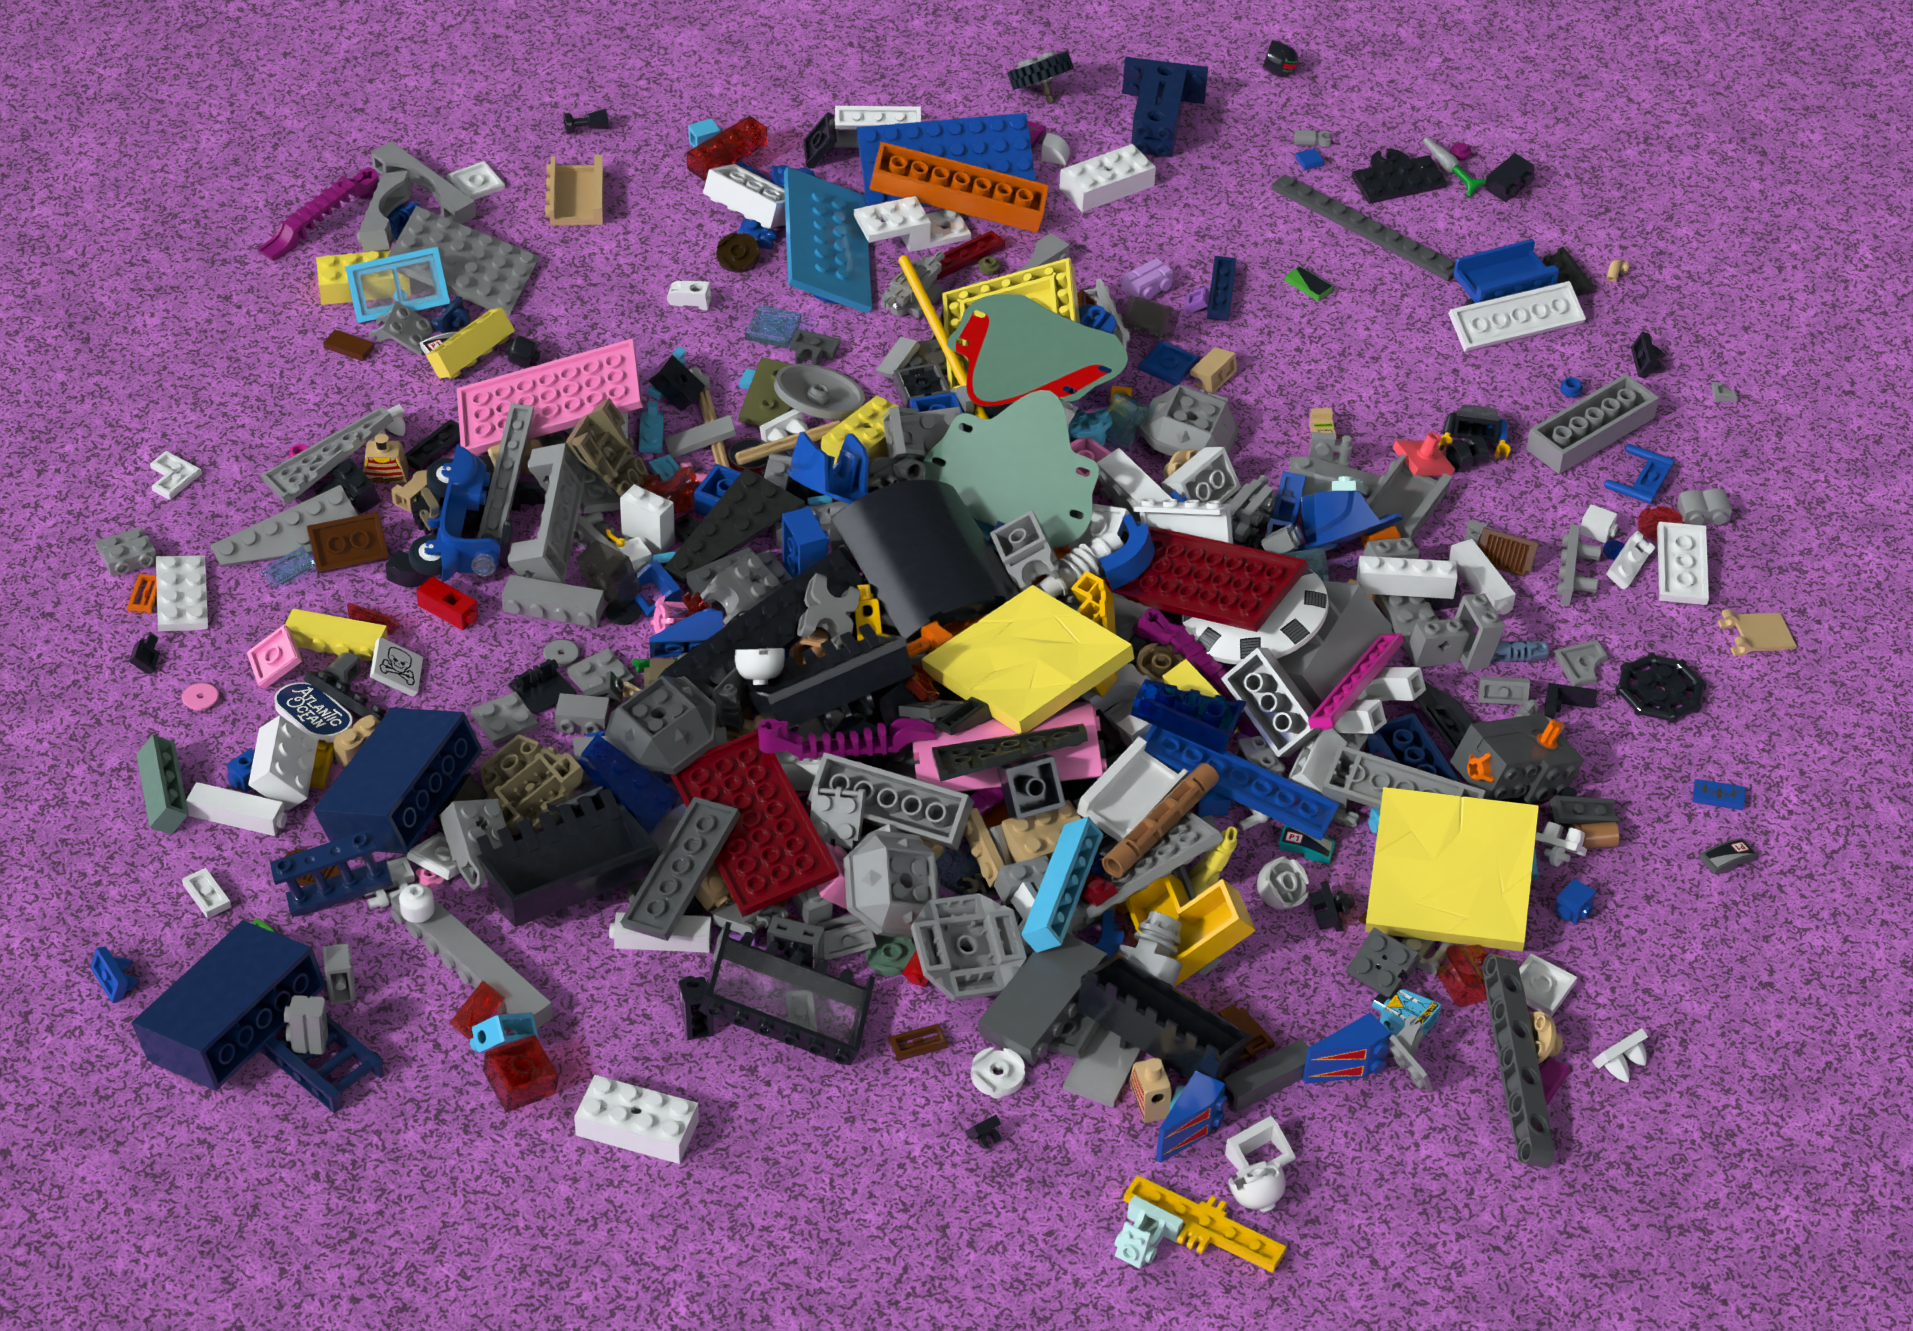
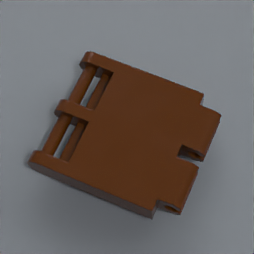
M1232 1004L1218 1012L1220 1017L1253 1036L1250 1044L1245 1048L1236 1064L1247 1058L1249 1060L1255 1058L1258 1052L1266 1048L1271 1049L1275 1047L1273 1039L1243 1007L1238 1009Z

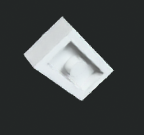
M206 868L182 879L183 886L207 919L231 908L230 900Z

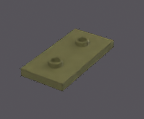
M764 357L760 358L741 408L738 422L760 427L791 410L792 407L786 404L775 392L774 382L780 369L793 364Z

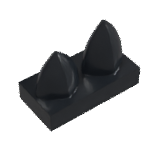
M1642 331L1632 344L1631 351L1638 377L1647 378L1651 372L1658 373L1666 369L1656 359L1664 357L1665 354L1652 344L1650 334Z
M1100 709L1096 710V716H1099L1100 731H1097L1098 740L1106 737L1103 740L1106 758L1125 752L1127 748L1102 711Z

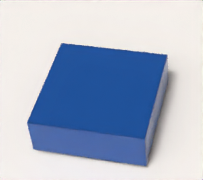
M1315 148L1296 152L1295 158L1304 170L1324 165L1323 158Z

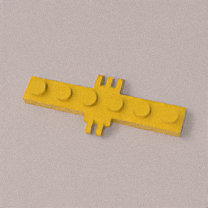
M1139 1175L1135 1177L1124 1194L1123 1201L1127 1203L1135 1195L1183 1219L1182 1231L1176 1242L1182 1245L1187 1237L1190 1238L1186 1247L1191 1250L1197 1242L1200 1243L1196 1252L1201 1255L1208 1245L1212 1243L1273 1273L1286 1253L1287 1246L1226 1218L1227 1212L1224 1210L1226 1209L1227 1202L1221 1200L1216 1208L1214 1206L1217 1202V1197L1213 1195L1207 1203L1201 1201L1200 1204H1197Z

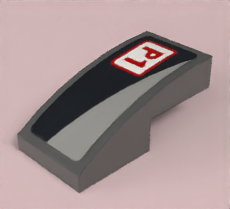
M1743 838L1716 845L1701 853L1699 858L1714 874H1721L1733 871L1737 864L1755 861L1758 854Z

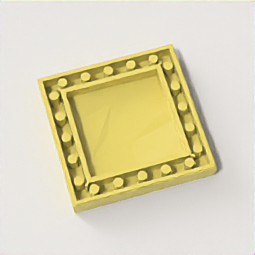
M1070 258L942 293L944 328L948 337L959 327L964 311L973 302L982 297L996 294L1024 295L1047 310L1080 324L1075 268ZM978 310L972 312L973 315L980 318L986 316L985 313ZM961 338L956 340L957 343L963 346L970 344ZM957 353L966 373H968V358ZM947 360L949 389L960 387Z
M1032 585L980 619L978 623H974L923 657L921 661L926 675L965 700L974 697L987 703L994 719L1020 734L1029 732L1134 660L1132 644Z
M1383 787L1365 932L1370 933L1374 927L1386 935L1523 952L1539 806Z

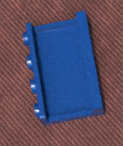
M1529 239L1457 258L1453 276L1475 303L1555 285L1557 284L1559 269L1555 265L1546 267L1534 253L1535 241Z

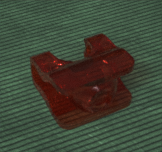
M688 466L679 468L674 476L663 481L660 474L649 475L641 488L672 501L674 514L692 508L694 492L698 481L692 467Z
M1452 945L1447 947L1445 954L1451 963L1440 966L1437 976L1454 1003L1458 1007H1466L1486 1001L1483 971L1479 969L1480 966H1483L1484 960L1488 956L1483 946Z

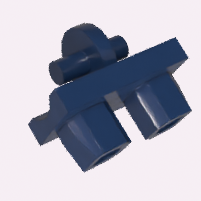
M456 297L451 304L444 305L441 311L442 314L434 316L430 323L436 332H441L442 334L456 332L459 327L469 325L471 321L470 312L464 308L463 298Z

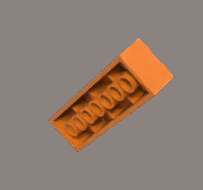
M881 142L869 190L900 198L916 196L918 201L923 204L1038 233L1044 214L1049 185Z

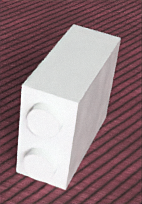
M633 485L620 498L622 538L627 536L629 539H633L639 536L649 551L655 554L665 553L675 543L673 502L637 485Z

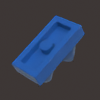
M106 946L97 947L90 968L110 1001L117 1003L123 1000L126 991L133 989L139 983L138 978L122 972L128 969L133 964V961L125 957L111 955Z

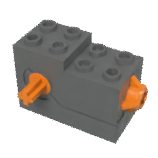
M1542 713L1471 724L1450 762L1471 786L1486 790L1485 799L1500 801L1522 796L1527 803L1549 800L1554 796H1561L1565 787H1569L1573 779L1579 774V769L1584 759L1562 736L1563 724L1555 719L1549 721Z

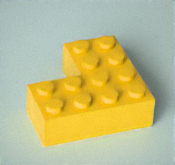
M1170 874L1156 879L1146 889L1134 892L1125 900L1137 932H1141L1138 927L1140 923L1148 918L1150 911L1165 914L1182 923L1180 930L1181 943L1179 946H1175L1178 949V953L1176 955H1169L1170 958L1183 964L1174 987L1256 931L1240 892L1223 879L1190 901L1182 881Z

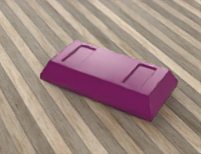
M1550 1057L1546 1058L1539 1069L1546 1106L1571 1071L1568 1066Z

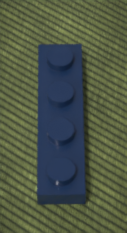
M1214 257L1207 319L1229 321L1236 258Z

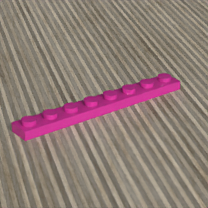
M1402 633L1379 635L1309 717L1310 729L1320 728L1321 730H1328L1335 726L1338 720L1353 705L1354 701L1404 643Z

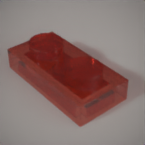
M482 980L450 1021V1024L470 1040L473 1037V1026L489 1019L505 997Z

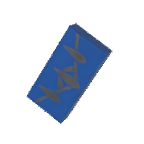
M1700 779L1694 780L1692 802L1743 810L1745 787Z

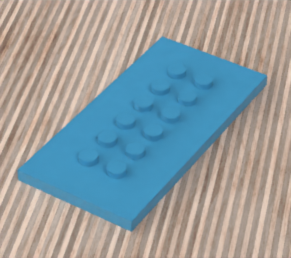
M787 166L784 171L788 285L858 311L869 313L872 309L868 240L854 217V209L866 206L865 195Z

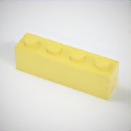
M502 307L491 309L430 351L426 356L439 378L448 377L452 379L461 374L460 370L462 368L474 365L477 362L476 358L491 353L493 346L496 344L500 345L509 340L508 336L515 330Z
M292 609L285 623L291 629L297 648L311 649L318 653H333L338 656L346 652L358 656L363 661H373L375 642L379 637L388 640L386 625Z

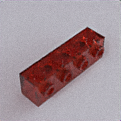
M748 116L687 152V169L702 180H707L709 169L732 165L767 145V127L753 117Z

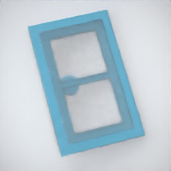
M438 246L345 266L357 323L373 321L379 315L387 314L392 310L396 301L414 312L451 304Z

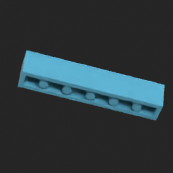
M1089 816L1064 824L1021 935L1036 953L1060 946L1064 940L1103 837V833Z

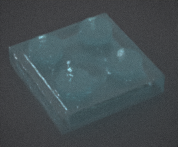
M758 305L745 332V340L789 348L790 342L801 323V313Z

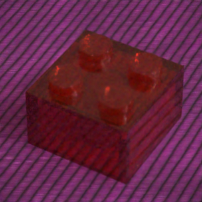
M536 1035L485 1052L482 1071L505 1112L556 1094L559 1076Z

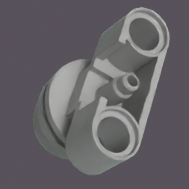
M1150 911L1148 918L1140 923L1138 927L1141 932H1135L1134 938L1138 940L1136 948L1120 945L1117 953L1171 987H1174L1183 964L1170 958L1169 955H1176L1178 953V949L1175 946H1179L1181 943L1180 930L1182 923L1165 914Z

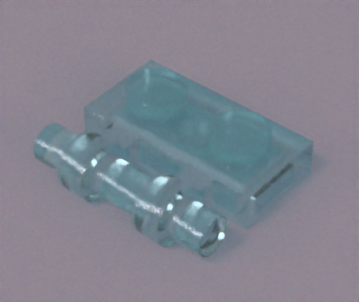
M960 844L958 851L946 847L942 851V856L938 861L935 860V863L937 865L938 877H941V885L962 896L966 888L963 886L958 887L956 882L961 877L971 878L974 874L981 873V868L976 858L972 855L970 846L962 852L960 851L962 849ZM950 862H954L951 867L948 866Z

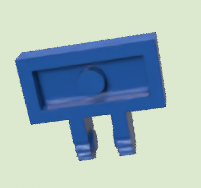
M743 219L737 234L748 233L753 236L758 242L759 247L771 249L774 244L773 241L778 236L775 230L764 228L760 222Z

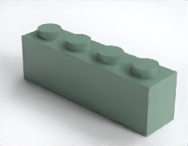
M152 735L136 754L149 828L173 834L188 816L176 746L173 741Z

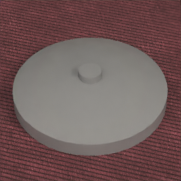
M793 364L785 366L778 371L774 382L775 392L786 404L800 412L818 418L830 420L846 419L861 408L865 402L864 392L856 382L844 374L818 365Z

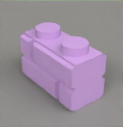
M1156 258L1122 276L1121 289L1137 303L1150 300L1155 294L1167 291L1172 286L1173 271Z

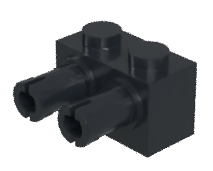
M350 458L334 467L330 471L333 476L332 480L315 491L316 495H320L341 485L352 506L356 507L360 513H364L381 503L374 484Z

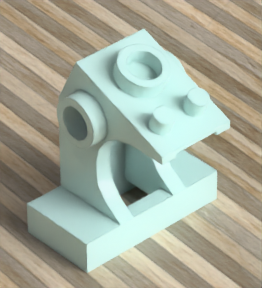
M1134 1195L1128 1205L1127 1218L1135 1223L1132 1226L1131 1223L1125 1222L1123 1230L1115 1240L1114 1246L1117 1247L1115 1256L1139 1269L1146 1262L1150 1264L1157 1253L1156 1247L1163 1237L1176 1243L1182 1231L1183 1219Z

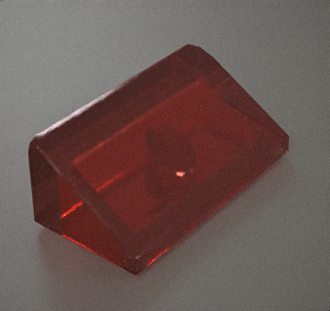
M352 603L347 604L349 619L386 625L387 635H393L400 625L391 616Z

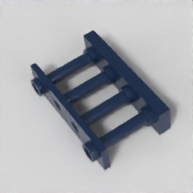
M372 829L270 862L275 885L286 882L290 889L289 892H286V897L292 917L302 916L393 885L386 859L376 862L372 853L377 852ZM362 857L366 866L351 871L347 861ZM337 865L341 874L326 879L322 870ZM312 874L316 883L300 887L296 878Z
M326 1012L328 1028L326 1047L335 1041L344 1049L318 1069H312L306 1064L307 1061L317 1054H310V1052L294 1054L288 1049L291 1046V1041H286V1036L282 1039H276L272 1036L265 1042L266 1045L262 1047V1053L329 1110L336 1113L343 1107L341 1100L342 1092L370 1071L377 1077L382 1078L384 1076V1062L377 1052H371L332 1020ZM352 1056L362 1063L336 1084H330L324 1079L325 1076Z

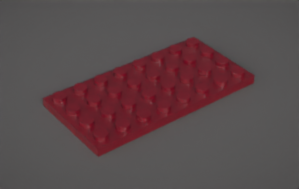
M1149 526L1148 529L1154 542L1155 553L1146 570L1131 582L1112 590L1107 577L1104 579V582L1112 593L1147 607L1257 632L1309 566L1305 559Z
M758 730L712 748L675 775L669 774L686 809L693 798L697 797L739 810L741 816L716 857L714 864L742 918L839 877L837 867L775 753H764L759 749Z

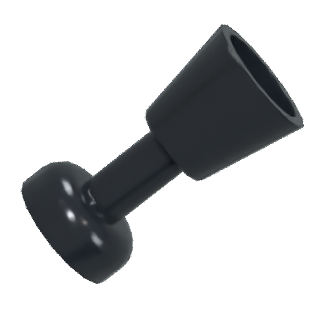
M606 108L588 113L587 117L574 119L571 113H563L566 135L572 134L574 127L588 125L589 128L609 129Z

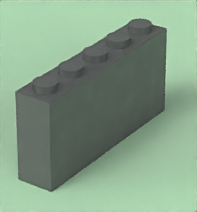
M1067 932L1062 945L1037 953L1034 951L979 1019L980 1037L1001 1048L1011 1049L1023 1060L1034 1065L1039 1057H1043L1046 1054L1049 1043L1061 1035L1064 1025L1069 1018H1074L1077 1014L1081 977L1088 970H1092L1108 960L1107 953Z

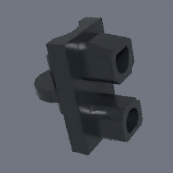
M1328 880L1320 882L1322 890L1309 894L1314 911L1325 907L1328 908L1327 910L1315 913L1317 924L1320 930L1334 926L1336 932L1344 931L1339 912H1342L1343 915H1348L1350 913L1349 910L1355 905L1354 898L1350 894H1344V891H1338L1337 896L1334 898Z

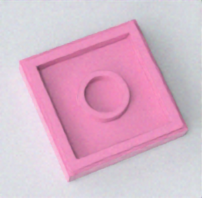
M285 624L247 652L258 686L262 689L269 687L302 662L291 629Z

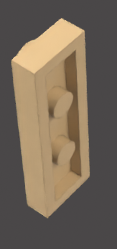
M972 808L963 835H965L970 845L971 853L981 868L982 876L991 888L994 887L999 868L1005 865L978 809Z

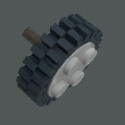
M1052 50L1037 55L1038 60L1033 57L1018 62L1019 67L1007 72L1012 89L1016 90L1034 84H1041L1047 104L1054 102L1055 98L1049 81L1053 77L1074 69L1068 50L1061 53H1055Z

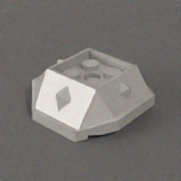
M1180 384L1168 392L1153 398L1138 430V434L1145 438L1154 450L1173 456L1182 449L1197 450L1199 452L1204 447H1224L1227 455H1229L1239 432L1227 401L1209 395L1205 389L1198 391Z
M874 830L843 859L847 910L855 917L858 916L876 935L913 938L911 925L929 900L939 899L941 884L938 881L935 852L923 843L919 835Z
M979 893L931 899L911 925L923 976L952 1001L999 995L1027 958L1014 910L1005 905L1001 906L994 900ZM960 946L967 948L969 952L963 951Z

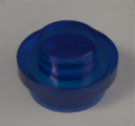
M1617 540L1607 541L1603 546V553L1608 559L1615 560L1625 545Z

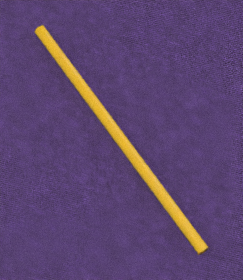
M903 255L898 259V262L959 385L967 387V373L957 353L947 346L949 337L909 257ZM974 403V415L982 419H989L984 407Z

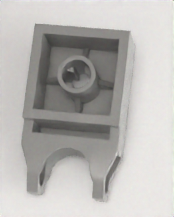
M1033 510L990 532L1002 562L1020 590L1024 591L1029 588L1032 582L1043 574L1051 575L1055 580L1060 578V563L1043 526Z
M752 551L721 571L706 586L700 596L703 600L713 599L724 606L726 617L722 622L728 625L783 585Z
M498 799L453 801L439 815L453 862H457L460 873L473 890H479L485 883V872L477 858L478 855H481V851L476 838L486 834L494 849L502 846L497 830L506 827ZM476 873H477V882H475V874H476Z

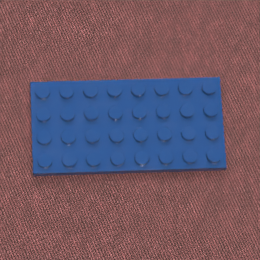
M1027 113L857 127L866 206L904 199L869 190L881 142L1036 182ZM920 203L922 207H929V206H931V205H927V204Z

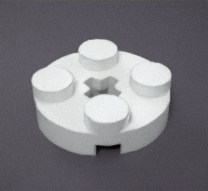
M995 1047L982 1050L974 1057L971 1079L978 1090L998 1099L1011 1095L1021 1088L1025 1080V1065L1023 1059L1011 1049L1003 1048V1051H994ZM1002 1069L1003 1074L996 1075L993 1073V1070L1000 1071Z

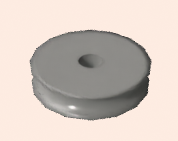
M557 639L545 646L543 655L546 660L555 659L558 666L564 667L577 659L580 649L573 641Z

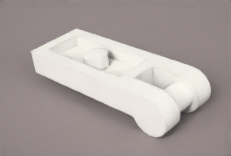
M1636 531L1629 538L1606 575L1620 588H1627L1649 554L1655 549V546L1651 542L1647 543L1643 539V535Z

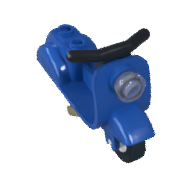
M456 445L453 459H439L429 466L426 475L429 488L423 487L421 489V494L430 507V513L423 509L419 515L429 531L438 528L437 536L425 535L419 537L412 542L409 548V563L412 568L424 575L440 574L441 583L449 580L456 572L476 573L480 576H487L494 573L499 562L502 568L509 566L508 555L513 528L512 520L507 519L504 521L501 538L486 533L481 536V539H461L466 511H479L480 505H485L487 491L483 489L489 486L490 473L486 472L487 466L479 457L460 445ZM431 491L438 496L445 497L442 511L439 510V504Z

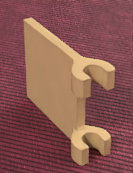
M1729 609L1722 610L1721 614L1724 620H1718L1720 628L1725 629L1736 626L1741 635L1734 640L1737 647H1731L1733 656L1746 655L1752 651L1796 649L1797 646L1781 613L1736 614Z

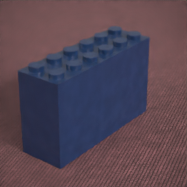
M391 708L313 811L330 842L372 829L377 852L407 854L435 817L440 807L443 806L460 783L463 775L468 772L482 753L483 749L464 712Z
M242 920L131 1023L149 1062L217 1091L266 1045L265 1042L275 1036L288 1024L284 1022L285 1007L290 1006L294 995L307 996V998L311 996L316 997L327 986L312 947Z

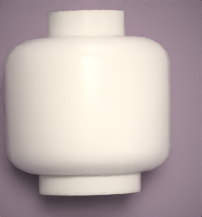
M411 884L405 887L399 895L400 911L405 920L420 923L428 920L433 915L435 910L433 892L426 885Z

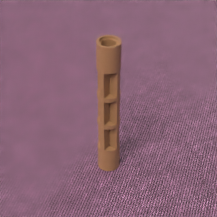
M1202 763L1190 773L1102 859L1105 871L1116 878H1120L1218 783L1219 776L1216 770L1209 764Z

